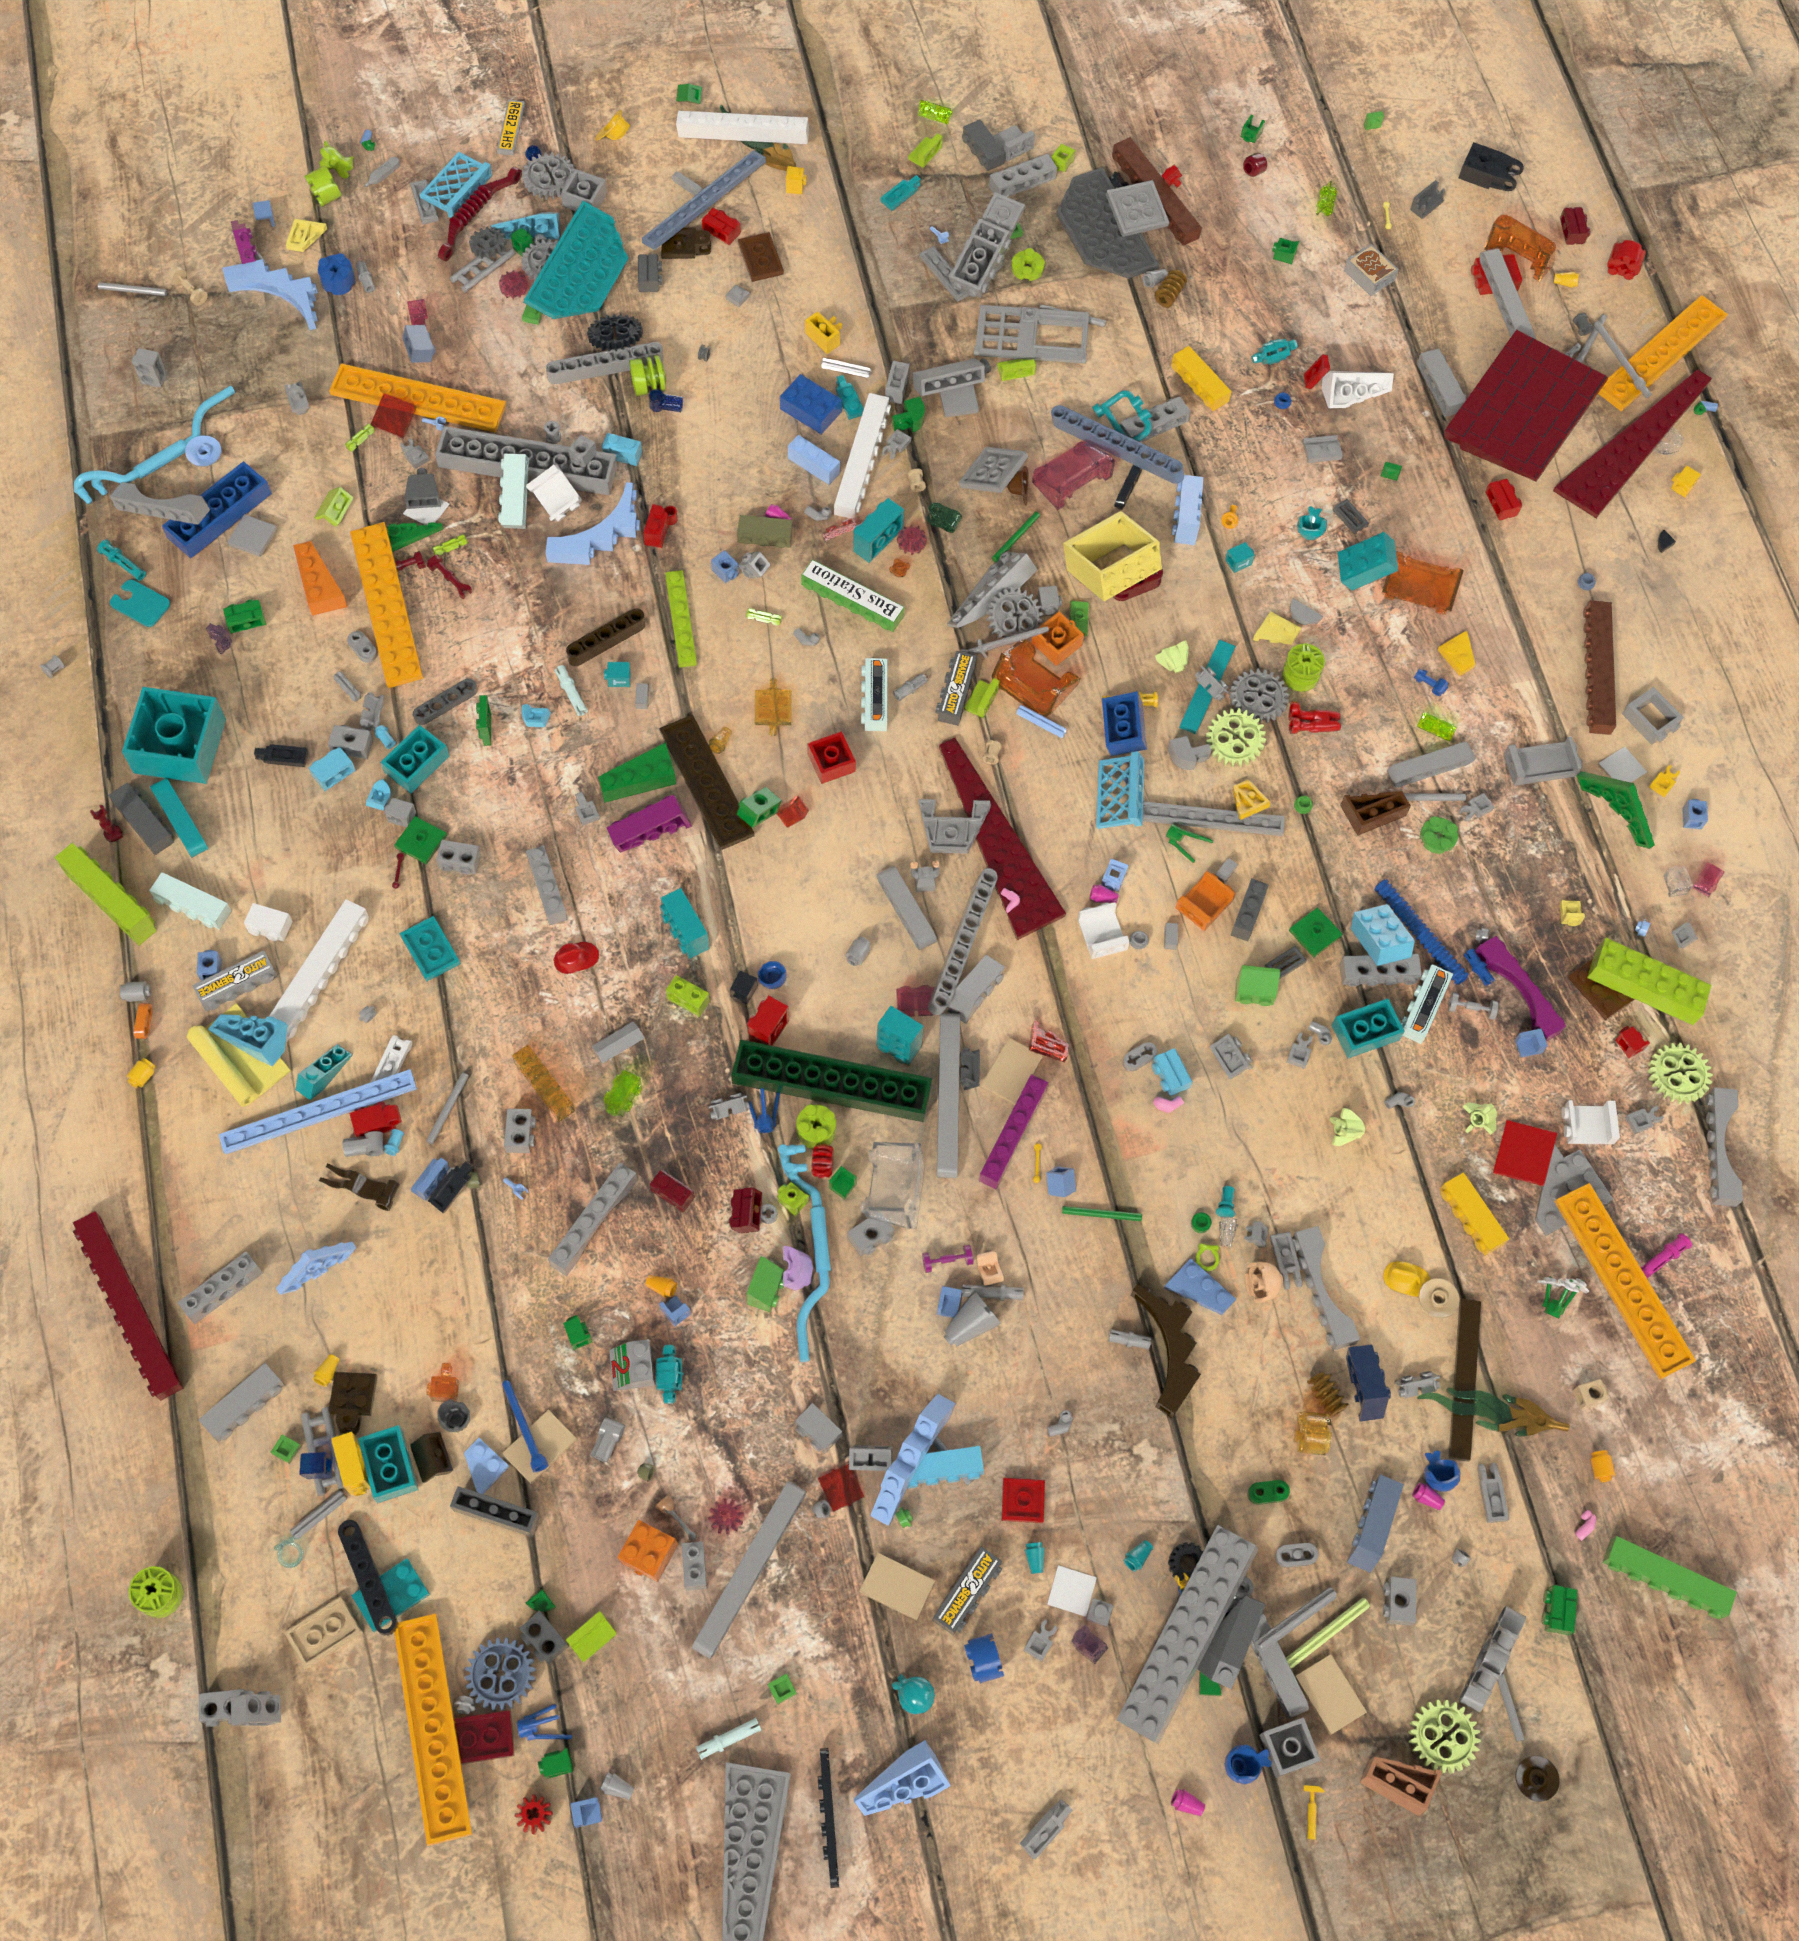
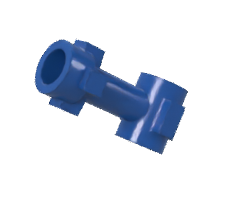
M1418 670L1414 676L1418 683L1423 681L1432 686V693L1436 696H1441L1446 692L1448 682L1445 679L1440 678L1436 681L1426 675L1428 671Z

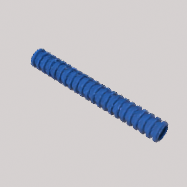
M1388 879L1378 883L1374 890L1379 892V896H1383V901L1386 900V904L1390 905L1391 909H1394L1393 912L1398 914L1397 917L1401 918L1402 923L1405 922V926L1409 927L1408 930L1413 932L1412 935L1417 936L1416 939L1420 940V944H1424V949H1428L1427 952L1432 954L1431 957L1435 958L1436 963L1439 962L1440 967L1453 973L1451 980L1455 981L1454 984L1459 985L1464 982L1469 976L1468 972L1465 973V969L1461 968V964H1457V960L1453 959L1454 956L1449 954L1450 951L1445 950L1446 947L1441 945L1442 942L1438 941L1437 936L1434 937V933L1430 932L1431 929L1426 927V923H1422L1423 920L1419 919V915H1415V911L1411 910L1412 907L1407 905L1408 902L1403 901L1404 898L1400 897V893L1396 892V888H1392L1393 885L1389 884Z

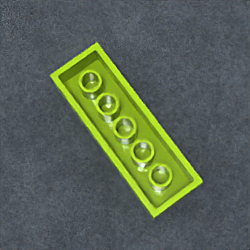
M72 842L54 858L64 873L140 946L157 931L153 925L155 921L149 916L150 913L143 906L140 907L137 904V900L131 894L127 895L123 886L119 882L115 883L112 880L113 877L106 870L103 871L94 858L90 859L83 847H77Z
M1605 938L1596 948L1587 977L1691 1025H1694L1704 1015L1712 986L1609 938Z

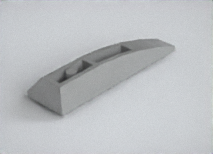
M1003 553L1000 559L988 568V571L951 617L947 625L959 628L987 614L986 611L990 609L988 604L993 603L991 599L994 596L996 597L998 592L1002 593L1004 589L1009 591L1011 587H1013L1014 591L1020 588L1038 570L1027 553Z

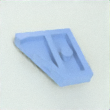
M480 1438L464 1452L477 1493L484 1494L509 1468V1465Z

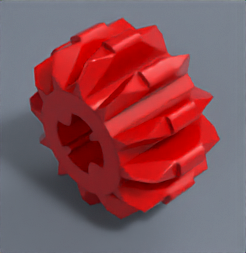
M827 1144L816 1145L812 1153V1175L818 1178H830L834 1164V1149Z
M532 1794L531 1802L524 1797L523 1801L526 1805L524 1807L521 1804L517 1805V1808L522 1810V1813H515L516 1818H522L517 1822V1826L521 1827L525 1824L523 1828L525 1833L531 1827L533 1835H536L537 1827H539L541 1832H544L545 1828L542 1824L544 1822L547 1825L551 1824V1821L546 1819V1816H553L552 1811H545L550 1808L551 1803L547 1802L543 1805L545 1801L543 1796L537 1802L535 1794ZM537 1808L539 1810L537 1811L539 1817L533 1818L531 1821L529 1819L531 1818L529 1812L535 1811Z

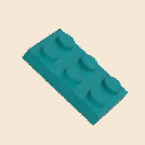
M434 916L399 933L426 982L461 964Z
M408 1558L380 1576L396 1618L430 1595ZM358 1590L351 1596L375 1633L377 1630L361 1590ZM389 1618L383 1620V1622H381V1628L390 1623L392 1620Z

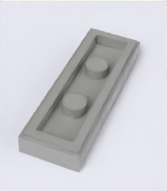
M427 180L410 183L422 225L439 221L435 206L420 198L421 192L428 186Z

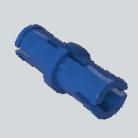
M1474 949L1464 953L1463 956L1472 966L1473 973L1479 976L1484 986L1495 981V978L1486 968L1487 964L1479 958Z

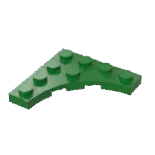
M1583 771L1576 775L1582 791L1593 794L1598 798L1602 796L1609 802V806L1618 816L1621 814L1629 823L1627 827L1634 838L1636 846L1647 849L1655 846L1652 838L1653 835L1650 832L1634 783Z

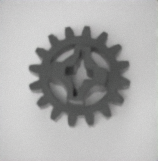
M486 227L485 230L480 228V232L474 231L475 236H470L469 244L471 251L475 253L476 257L480 255L481 259L487 256V259H490V256L496 258L497 253L501 255V250L506 249L505 235L501 233L500 229L496 231L495 227L492 229Z

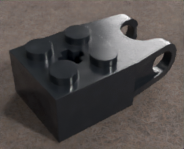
M1473 142L1458 179L1488 190L1491 187L1503 191H1513L1516 188L1517 181L1512 176L1522 174L1524 165L1521 161L1503 152ZM1516 165L1520 168V170H1516L1512 168V166ZM1505 182H1510L1513 186H1507Z

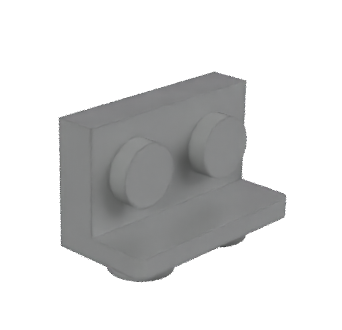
M1227 1034L1209 1047L1229 1079H1233L1245 1070H1251L1253 1067L1250 1063L1253 1061L1247 1052L1243 1053L1241 1050L1242 1043L1237 1036L1233 1037Z

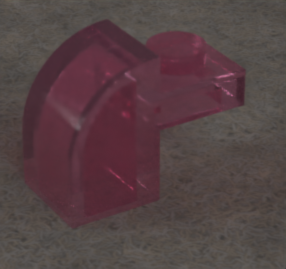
M1707 862L1692 888L1710 897L1711 893L1716 890L1717 884L1725 871Z

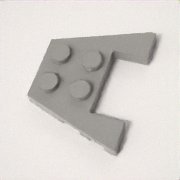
M919 799L918 802L931 853L968 854L991 808V802L974 800L971 818L935 817L936 800Z

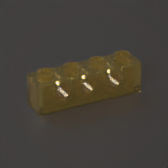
M526 1045L512 1055L514 1064L558 1122L575 1112L572 1101L529 1045Z

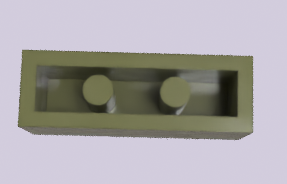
M740 515L737 542L746 545L756 544L790 548L793 522L787 519Z

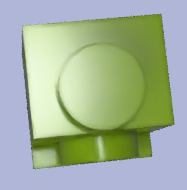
M1062 143L1051 157L1058 172L1060 170L1065 172L1070 164H1073L1075 150Z
M792 1182L788 1185L783 1184L777 1192L779 1194L777 1196L778 1202L794 1216L809 1203V1196ZM793 1193L795 1197L790 1198L788 1195Z

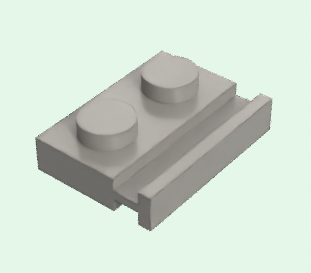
M1338 436L1304 438L1303 445L1307 462L1341 460L1343 455L1337 440Z

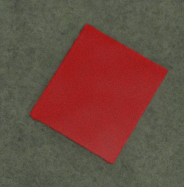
M1506 1120L1493 1173L1544 1187L1557 1133Z

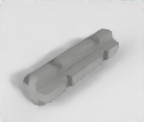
M341 671L334 674V680L350 695L353 701L356 702L361 699V693L355 689V686Z

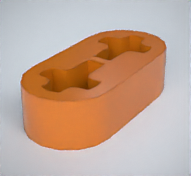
M140 1003L138 1006L134 1025V1036L136 1039H147L153 1013L151 1003Z

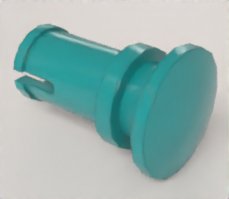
M1231 1186L1222 1188L1221 1202H1219V1208L1215 1211L1216 1215L1222 1218H1233L1235 1216L1233 1204L1235 1188Z

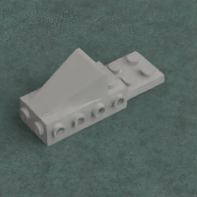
M994 193L982 218H979L977 224L974 225L970 238L965 242L964 249L958 256L954 269L949 274L951 286L955 290L967 291V294L974 298L976 296L982 298L983 294L987 293L990 280L994 279L996 273L1005 264L1004 253L1011 246V235L1025 210L1024 204L999 193Z

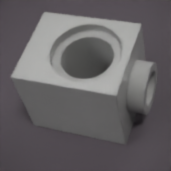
M582 435L568 449L570 460L584 468L597 454L595 442Z
M392 798L390 804L386 805L384 814L389 823L407 827L414 818L416 810L413 803Z

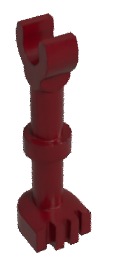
M420 551L415 552L414 557L403 561H395L396 568L399 571L416 563L419 569L426 568Z
M436 554L427 560V567L431 571L438 569L444 575V578L457 588L460 598L465 599L463 591L472 593L469 585L461 583L455 577V573L452 570L449 571L442 564L443 559L440 555Z
M99 805L100 810L97 812L90 810L93 818L100 821L99 825L104 830L103 835L108 842H115L123 838L119 826H116L115 823L112 824L110 819L106 818L107 811L103 805Z

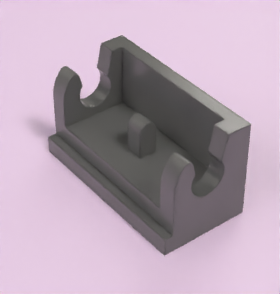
M1435 180L1414 197L1410 210L1421 219L1425 218L1444 202L1445 189L1443 188L1439 192V182Z

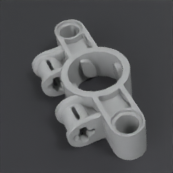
M1507 1606L1503 1608L1490 1636L1479 1652L1474 1669L1462 1691L1459 1702L1481 1712L1489 1695L1492 1693L1491 1691L1507 1665L1512 1648L1519 1638L1518 1635L1525 1623L1526 1616Z

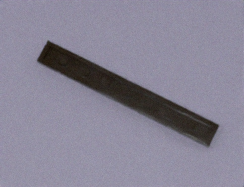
M1461 1298L1459 1302L1448 1458L1469 1462L1471 1460L1481 1301Z

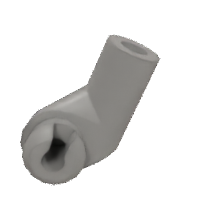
M1312 1021L1308 1030L1317 1033L1322 1045H1329L1332 1041L1329 1029Z
M1399 1092L1385 1100L1384 1103L1388 1109L1396 1105L1412 1107L1415 1104V1099L1411 1095Z

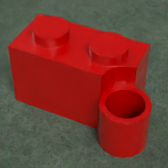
M652 504L643 532L645 545L662 548L669 525H674L678 521L677 509L674 506L669 505L663 509L661 505Z
M383 1101L377 1102L371 1107L358 1108L354 1112L349 1113L356 1137L365 1136L366 1133L373 1131L384 1134L392 1131V1129H397L396 1125L402 1122L398 1106L386 1105Z

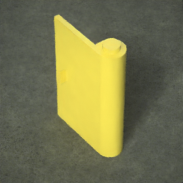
M237 1003L223 1013L225 1015H240L242 1018H248ZM214 1021L206 1028L203 1026H193L188 1030L187 1039L242 1107L250 1105L291 1072L281 1057L273 1066H270L213 1034L208 1029Z

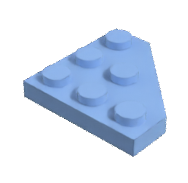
M341 1242L335 1246H324L317 1250L309 1249L302 1253L300 1260L291 1267L290 1272L281 1279V1283L276 1287L278 1293L281 1295L296 1291L303 1287L302 1284L311 1278L314 1280L328 1271L327 1268L335 1265L337 1262L341 1264L356 1249L354 1243Z

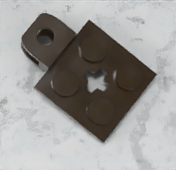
M682 228L662 244V259H695V252L696 255L710 254V232L696 231V228Z
M335 1372L328 1411L329 1414H337L336 1425L341 1435L349 1432L357 1435L361 1426V1415H372L377 1374ZM354 1389L356 1390V1392H359L358 1394L354 1395V1398H350V1395L348 1394L351 1390Z

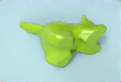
M324 141V148L320 149V154L323 156L319 162L320 167L326 166L328 170L335 169L342 178L347 179L349 177L347 171L353 169L354 157H344L334 147L330 146L327 141Z

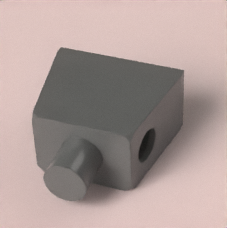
M418 468L417 475L408 476L404 496L407 509L441 507L434 474H427V469Z

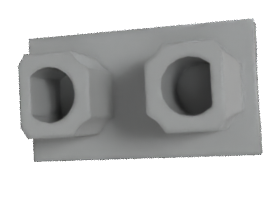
M302 382L284 385L292 412H296L297 415L307 413L306 409L310 408Z

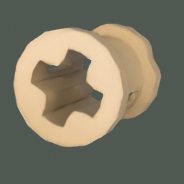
M912 469L908 472L912 492H921L926 488L925 482L922 479L923 472L921 469Z
M988 740L986 742V752L982 760L987 764H997L999 761L998 753L1001 750L1002 744L998 741Z

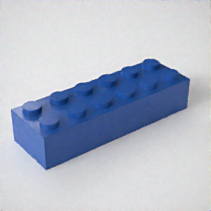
M243 461L200 495L205 500L210 511L199 524L170 519L162 525L167 539L191 559L240 520L244 514L246 515L272 493L268 482Z

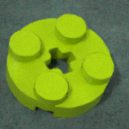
M1027 248L1024 251L1018 252L1012 258V273L1021 280L1024 278L1029 279V281L1036 280L1043 274L1045 261L1039 253L1034 252L1032 248Z

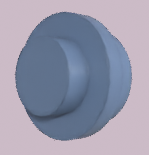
M1585 573L1578 578L1577 583L1581 589L1591 590L1594 588L1596 581L1592 574Z

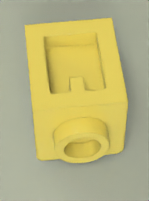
M1562 900L1560 902L1561 924H1568L1569 926L1580 925L1585 918V914L1581 913L1580 901Z

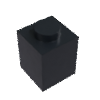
M739 971L730 988L732 1000L739 1004L744 1003L748 1005L758 986L757 978Z

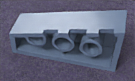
M1381 1474L1376 1481L1372 1480L1368 1492L1371 1494L1369 1498H1366L1363 1505V1510L1365 1511L1359 1519L1358 1531L1353 1538L1352 1548L1346 1563L1371 1573L1383 1555L1404 1484Z

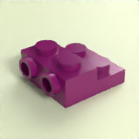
M238 220L231 221L232 231L242 264L255 262V255L258 254L255 245H251L250 239L253 238L250 228H246L245 223L239 224Z

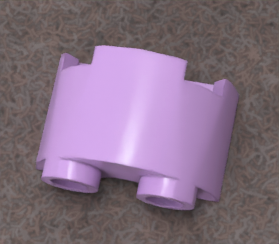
M783 1246V1260L789 1264L788 1269L783 1272V1286L795 1291L808 1286L811 1283L813 1271L811 1257L790 1246Z

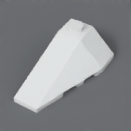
M1329 371L1322 379V391L1328 408H1346L1354 403H1360L1365 399L1392 391L1394 373Z

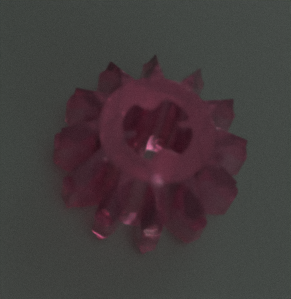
M514 270L511 273L506 271V275H501L499 280L500 292L506 298L511 297L513 300L515 297L521 298V295H525L528 289L525 275H522L520 271L517 273Z
M912 524L910 528L904 526L903 530L899 531L897 537L899 549L904 550L905 554L908 552L911 555L914 552L919 554L921 550H924L927 542L924 530H920L919 526L913 528Z
M723 1498V1505L716 1501L715 1506L717 1509L710 1508L709 1510L713 1515L709 1516L708 1520L714 1522L711 1525L712 1529L719 1527L718 1534H722L723 1530L726 1529V1535L728 1536L730 1535L729 1529L732 1528L736 1533L738 1532L736 1525H743V1521L739 1518L744 1517V1512H739L742 1508L740 1504L734 1507L735 1500L733 1499L727 1504L726 1498ZM729 1513L731 1519L727 1518L726 1521H723L722 1515Z

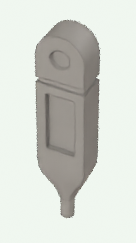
M391 157L387 160V162L370 174V178L364 186L378 184L400 167L399 159Z
M676 171L672 175V180L694 196L703 190L701 186L680 172Z

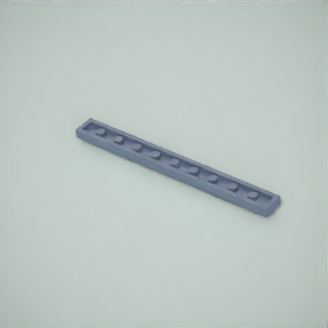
M754 150L643 236L642 243L656 250L766 163V157Z

